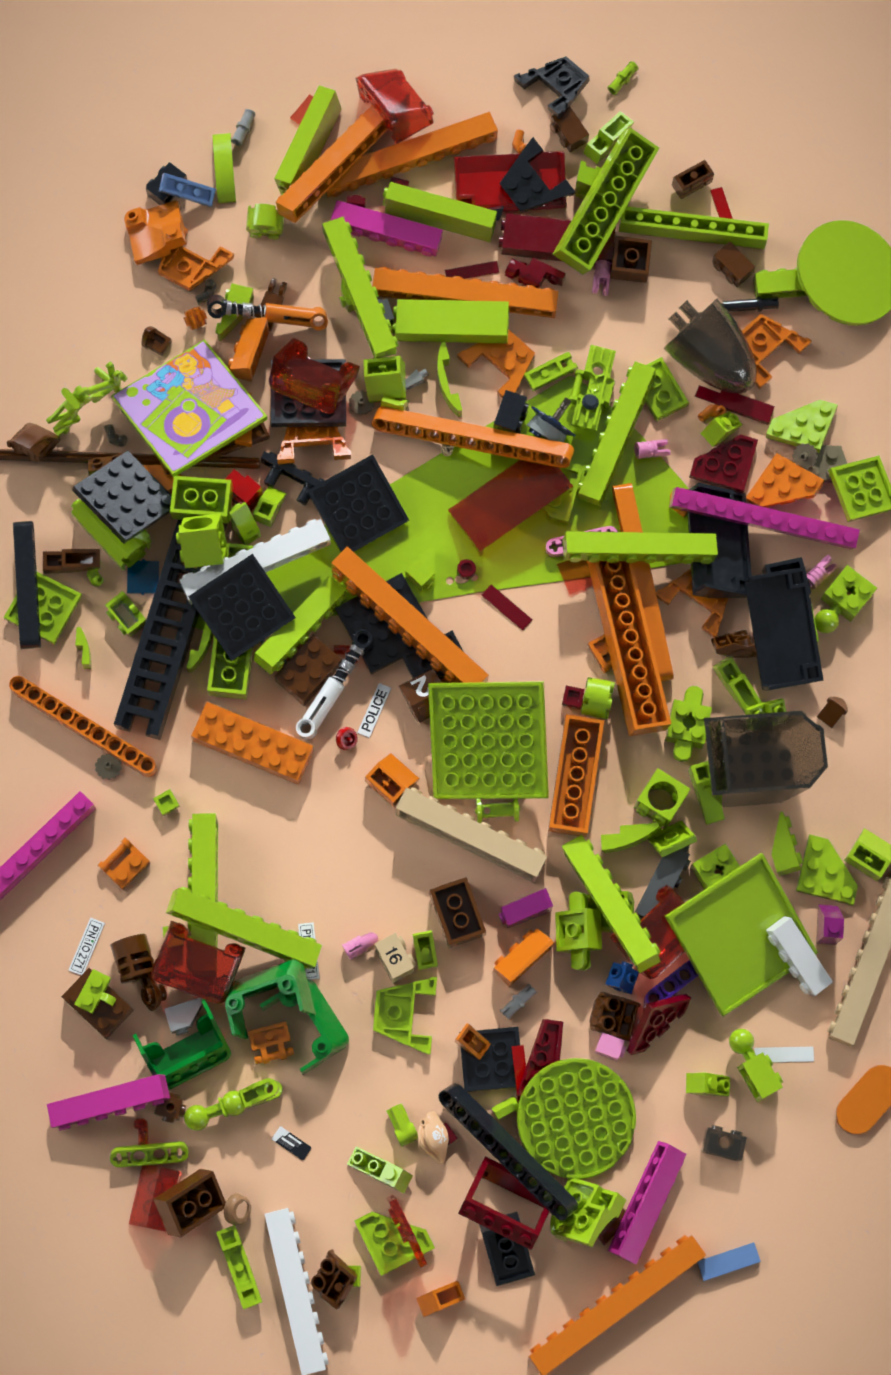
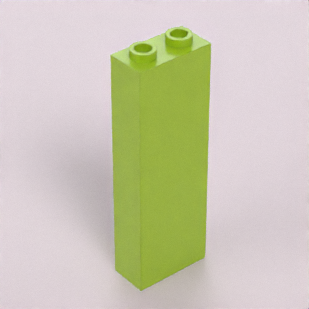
M318 86L274 178L281 195L301 177L303 172H306L312 166L315 160H318L342 110L336 90Z
M390 182L388 188L385 187L383 206H385L386 214L491 243L496 226L497 211Z
M397 299V306H394L393 316L396 317V323L392 325V333L396 334L397 341L508 344L509 302Z

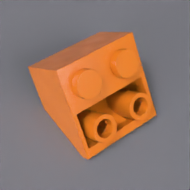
M392 753L378 762L365 776V782L393 807L400 801L406 787L411 789L420 779Z

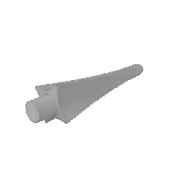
M416 369L405 379L406 390L425 383L423 378L429 375L427 370L423 369L418 372Z

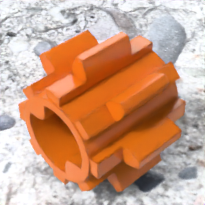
M199 306L184 312L186 317H183L186 326H190L191 330L207 324L205 320L207 319L206 313Z

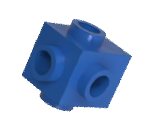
M624 961L621 964L613 962L605 984L616 991L632 994L639 972L633 969V965Z

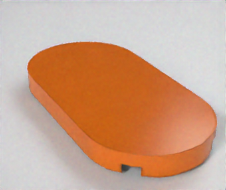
M877 1065L870 1068L838 1103L836 1119L838 1125L845 1132L850 1134L867 1132L891 1106V1067Z

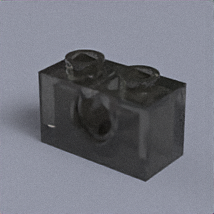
M711 1125V1128L705 1129L701 1152L740 1162L743 1158L747 1137L742 1136L740 1131L731 1130L729 1133L723 1131V1127ZM721 1137L728 1139L729 1146L727 1148L720 1146L719 1140Z

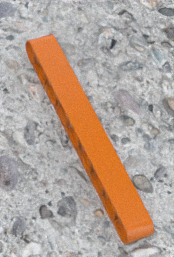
M14 676L10 680L9 687L18 698L118 759L145 777H152L156 774L157 766L150 756L24 677ZM17 683H24L22 689H14ZM33 693H39V694H40V696H39L38 699H36V700H31V699H30V697H31V695H32ZM49 703H55V704H56V706H55L54 709H52V710H47V709H46V707H47V705H48ZM65 713L72 714L69 720L62 719ZM81 723L88 724L85 730L78 729ZM103 733L104 737L102 740H95V735ZM113 743L120 744L118 750L113 751L110 749ZM135 753L136 758L129 761L126 759L128 754ZM151 763L153 766L151 770L145 771L143 770V765Z

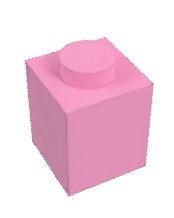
M602 1032L594 1053L617 1061L619 1057L623 1058L626 1046L623 1044L625 1040Z

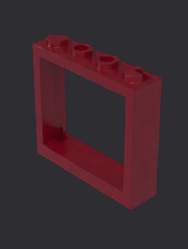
M486 1156L458 1214L532 1250L549 1213L502 1164ZM481 1178L543 1207L535 1229L472 1199Z

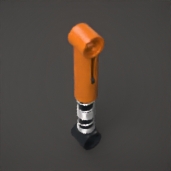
M212 295L207 301L208 313L212 318L216 319L231 314H236L237 317L242 315L245 318H250L251 316L253 318L265 317L271 323L312 327L317 331L325 329L328 325L327 313L321 307L303 308L266 303L264 306L260 304L255 306L252 303L244 302L238 304L236 301L232 303L224 299L221 295ZM214 304L221 305L219 309L212 308ZM317 316L323 317L321 321L314 320Z

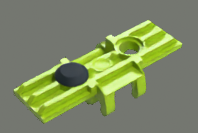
M590 345L585 370L579 369L575 371L576 378L572 395L569 397V400L572 401L571 404L576 405L571 425L597 431L602 407L605 405L604 408L609 409L611 403L610 398L614 390L615 380L610 378L616 351ZM599 367L603 373L596 375L593 372V368ZM583 379L589 381L586 395L579 394Z

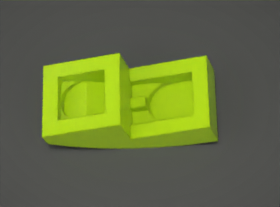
M77 627L75 646L77 650H83L82 666L84 669H92L88 641L81 627Z

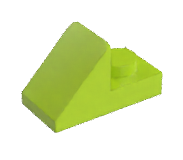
M432 930L412 934L418 969L437 967L438 963Z

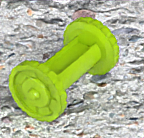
M476 799L475 814H477L478 823L481 824L483 818L514 816L515 822L519 821L520 806L518 799H513L512 802L482 804L480 799ZM486 807L490 809L489 814L484 813Z

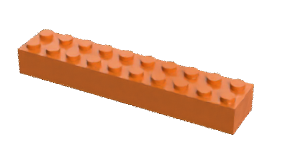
M346 547L331 562L332 577L338 583L343 582L347 586L346 590L353 596L356 594L361 599V604L367 609L370 607L380 621L384 620L389 624L388 628L396 634L398 632L403 637L402 641L410 647L412 645L417 650L416 653L419 657L430 661V666L436 672L441 671L448 683L488 682L489 674L350 548Z
M587 561L629 736L666 731L671 725V720L633 564L626 561L615 563L607 561L592 563Z

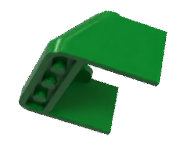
M290 960L239 978L232 983L225 1001V1008L233 1036L248 1039L242 1012L245 1007L244 999L277 987L285 995L296 993L300 1012L311 1016L316 1015L305 968L301 962Z
M309 979L307 980L316 1015H309L321 1036L312 1044V1052L316 1059L300 1068L302 1075L346 1048L349 1043L347 1032L316 983ZM278 992L259 1006L262 1011H265L281 1001L286 1007H294L298 1004L296 993L285 995Z
M202 999L201 1002L207 1014L197 1020L196 1027L198 1032L165 1049L157 1042L143 1046L137 1034L133 1035L153 1076L158 1074L165 1075L168 1090L227 1061L231 1056V1050L205 999Z

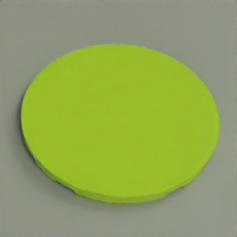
M847 220L831 221L822 224L808 235L799 249L797 276L802 290L805 291L810 299L809 302L819 312H823L829 316V319L838 323L859 326L870 324L882 318L891 310V247L885 239L871 228Z
M585 1058L559 1060L540 1070L525 1087L517 1109L518 1134L524 1149L549 1173L568 1179L590 1178L613 1167L628 1150L636 1127L635 1104L625 1082L607 1066Z

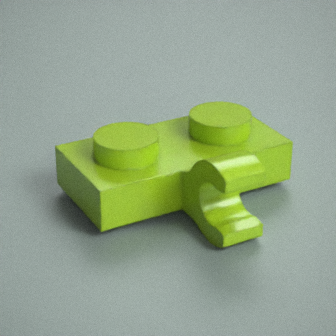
M93 969L74 1005L91 1014L94 1013L100 1000L113 1006L116 998L105 993L112 978Z

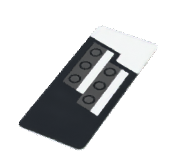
M281 1126L272 1137L273 1141L301 1160H304L311 1150V1146Z

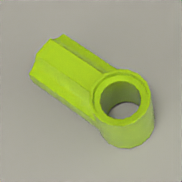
M402 1103L386 1110L401 1147L418 1139V1133L413 1123L410 1122Z

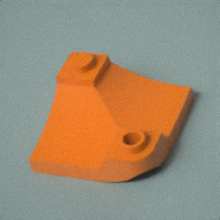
M177 200L150 209L138 207L125 214L124 221L130 237L136 265L172 254V249L187 245L181 209Z

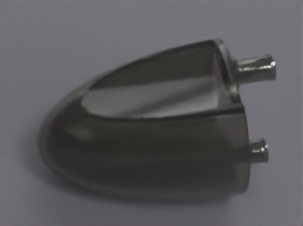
M718 298L704 311L699 313L686 300L679 309L688 317L690 323H687L676 311L668 320L679 330V334L663 349L688 372L716 389L735 394L751 390L757 378L755 358L746 337L735 319Z

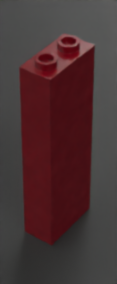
M506 213V219L501 221V231H504L503 237L500 236L499 248H502L501 254L562 261L554 256L553 252L571 221ZM616 226L596 261L606 260L612 263Z

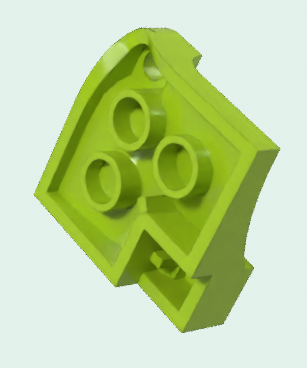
M576 1178L568 1179L564 1188L576 1199L578 1209L562 1221L552 1215L550 1221L551 1233L559 1240L565 1242L570 1240L593 1247L605 1226L613 1218L619 1217L626 1199L617 1192L603 1189L600 1185Z

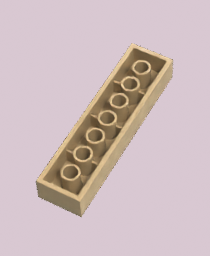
M406 787L396 807V816L534 884L536 883L547 859L544 851L538 848L531 849L527 847L526 842L520 839L515 841L509 838L510 835L504 831L499 830V832L491 829V825L485 822L480 824L474 821L475 818L466 813L462 815L456 812L457 809L453 806L446 805L445 807L439 804L438 799L432 796L427 798L421 795L422 792L420 790Z

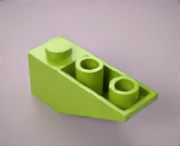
M233 283L230 289L226 290L225 299L232 303L236 301L238 304L243 302L252 303L254 298L253 288ZM236 314L223 316L221 323H217L215 330L218 340L222 341L244 317L242 315L237 317Z
M246 502L234 505L229 512L232 529L244 545H249L261 537L260 530Z
M705 761L690 766L688 772L706 825L725 820L710 762Z
M783 811L779 815L772 849V858L779 877L802 870L800 864L803 863L800 852L796 853L795 846L798 843L795 834L791 835L789 830L792 827L789 816L785 817Z
M357 1146L347 1165L401 1193H405L413 1177L404 1169Z

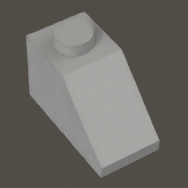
M203 997L164 1009L172 1034L182 1035L188 1032L187 1029L192 1028L203 1007L201 1002Z

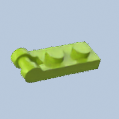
M566 352L524 373V377L532 391L578 369L577 364L573 363L570 352ZM565 362L567 366L563 368L561 363Z

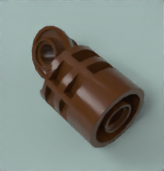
M137 934L113 942L110 947L114 960L117 963V971L120 974L121 983L126 984L140 980L142 1001L150 1011H155L161 1004V1001L166 1000L167 993L162 983H156L154 975L157 973V969L154 966V958L151 956L147 935Z

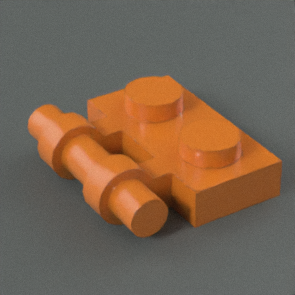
M287 1022L248 1031L252 1051L261 1050V1055L254 1057L256 1064H268L272 1060L280 1058L284 1060L288 1056L294 1055L293 1047L287 1049L284 1047V1043L291 1042ZM278 1045L279 1051L267 1053L266 1048Z

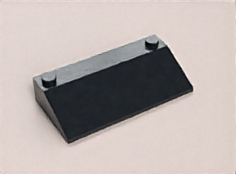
M697 483L689 489L746 503V493L703 483ZM687 512L689 533L716 534L718 551L716 559L710 564H702L701 562L691 563L693 595L705 598H747L744 577L752 576L748 526Z
M805 567L744 577L762 690H774L824 681Z

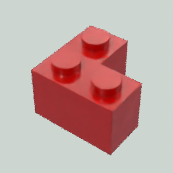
M234 469L225 478V480H231L233 484L232 501L235 503L234 505L246 502L251 512L263 495L262 487L248 475L243 477Z

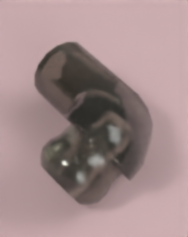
M208 279L205 282L204 293L195 296L198 305L208 301L210 296L215 295L217 285L214 280Z
M113 424L104 426L109 443L118 447L126 445L128 441L126 435L116 434Z

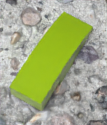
M620 111L587 143L583 154L598 164L613 149L621 133L629 127L631 128L634 121Z
M726 657L712 667L744 713L746 708L762 703L746 675L740 671L732 657Z
M659 823L622 825L618 834L601 835L602 851L604 853H611L636 846L661 830V826Z

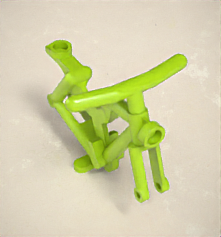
M112 362L106 364L108 374L101 368L96 367L94 373L105 382L88 388H82L79 385L73 393L69 389L63 388L61 393L66 400L46 419L47 423L50 424L60 420L53 427L54 433L59 437L62 434L69 433L70 427L80 422L81 418L77 413L84 405L90 401L97 403L112 390L115 393L122 389L120 387L121 381L125 382L128 377L121 370L115 371Z

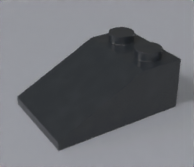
M517 1211L506 1214V1216L520 1222ZM479 1224L496 1286L535 1275L528 1248Z

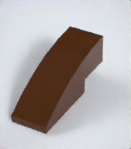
M100 549L43 551L44 574L72 573L100 568Z

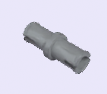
M245 109L231 139L233 144L237 146L242 145L246 134L251 129L250 125L255 117L254 111Z
M528 983L517 995L514 994L512 996L513 999L500 1011L509 1020L516 1011L525 1007L524 1004L537 991Z

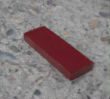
M724 388L721 389L716 405L724 406L727 411L766 425L769 424L775 407Z

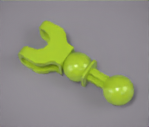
M267 1078L239 1091H229L223 1098H218L219 1103L207 1108L201 1105L189 1107L184 1114V1122L191 1130H202L208 1125L211 1118L222 1114L224 1117H229V1115L237 1116L243 1113L246 1108L249 1109L279 1098L282 1095L283 1087L278 1081ZM273 1085L272 1092L268 1093L267 1088Z

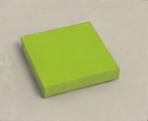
M683 821L660 830L648 839L649 843L662 857L697 842L696 836Z

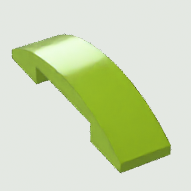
M231 133L214 134L212 137L218 203L236 202Z
M442 342L437 361L439 387L445 402L457 417H462L459 394L450 393L444 366L449 365L450 358L446 342Z
M206 623L199 651H190L187 670L190 673L201 664L211 644L213 633Z
M233 1225L217 1231L216 1234L243 1310L262 1303L236 1226Z

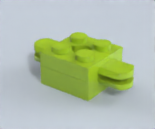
M698 686L689 687L685 692L684 700L674 699L671 706V725L666 730L664 741L675 743L673 756L680 762H685L691 757L693 747L702 749L705 744L712 707L702 705L704 694L703 690Z
M575 891L569 895V910L555 912L556 951L571 953V967L575 970L585 971L591 967L590 951L602 950L600 910L589 908L588 894Z

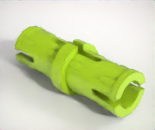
M630 61L622 71L616 74L614 81L607 87L608 91L616 95L624 85L630 82L632 75L639 69L638 65Z

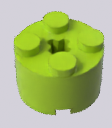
M255 204V208H251V205L248 206L246 231L250 233V237L261 238V235L268 236L269 239H279V235L283 233L284 217L278 214L276 206L271 204Z
M588 677L581 715L608 719L612 704L611 695L615 682Z

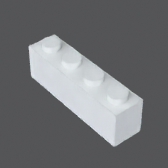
M782 917L766 930L769 934V941L778 948L780 958L788 963L790 973L801 983L799 986L805 994L816 996L833 983L792 918Z

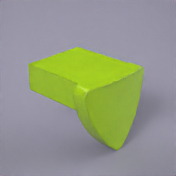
M383 396L381 401V407L404 411L407 410L409 400L402 399V401L385 396Z
M512 1096L491 1109L499 1120L513 1111L517 1114L518 1102Z

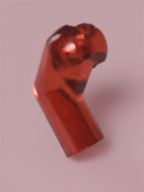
M334 645V653L337 655H348L351 646Z
M137 1118L134 1120L133 1125L135 1129H138V1145L148 1144V1122L144 1118Z

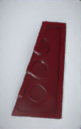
M542 1019L516 1096L522 1095L529 1081L540 1070L560 1060L564 1022Z

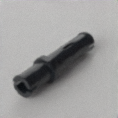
M778 297L722 301L723 313L758 310L760 312L762 309H778L779 301H777Z

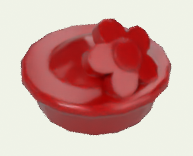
M343 727L338 731L336 744L340 749L350 750L357 744L358 737L353 728Z

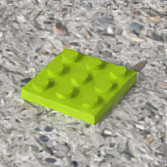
M880 456L832 467L828 470L847 522L891 511V484Z
M37 572L40 634L42 639L55 645L79 603L82 594ZM16 594L3 618L19 627Z

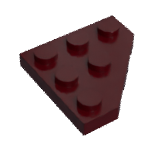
M740 434L725 444L723 443L711 449L706 454L694 458L689 478L743 493L758 439Z
M686 993L647 1003L643 1008L642 1016L636 1024L635 1032L629 1040L626 1051L631 1055L645 1052L650 1047L649 1042L656 1036L660 1038L670 1028L669 1023L676 1017L680 1019L685 1014L692 998Z

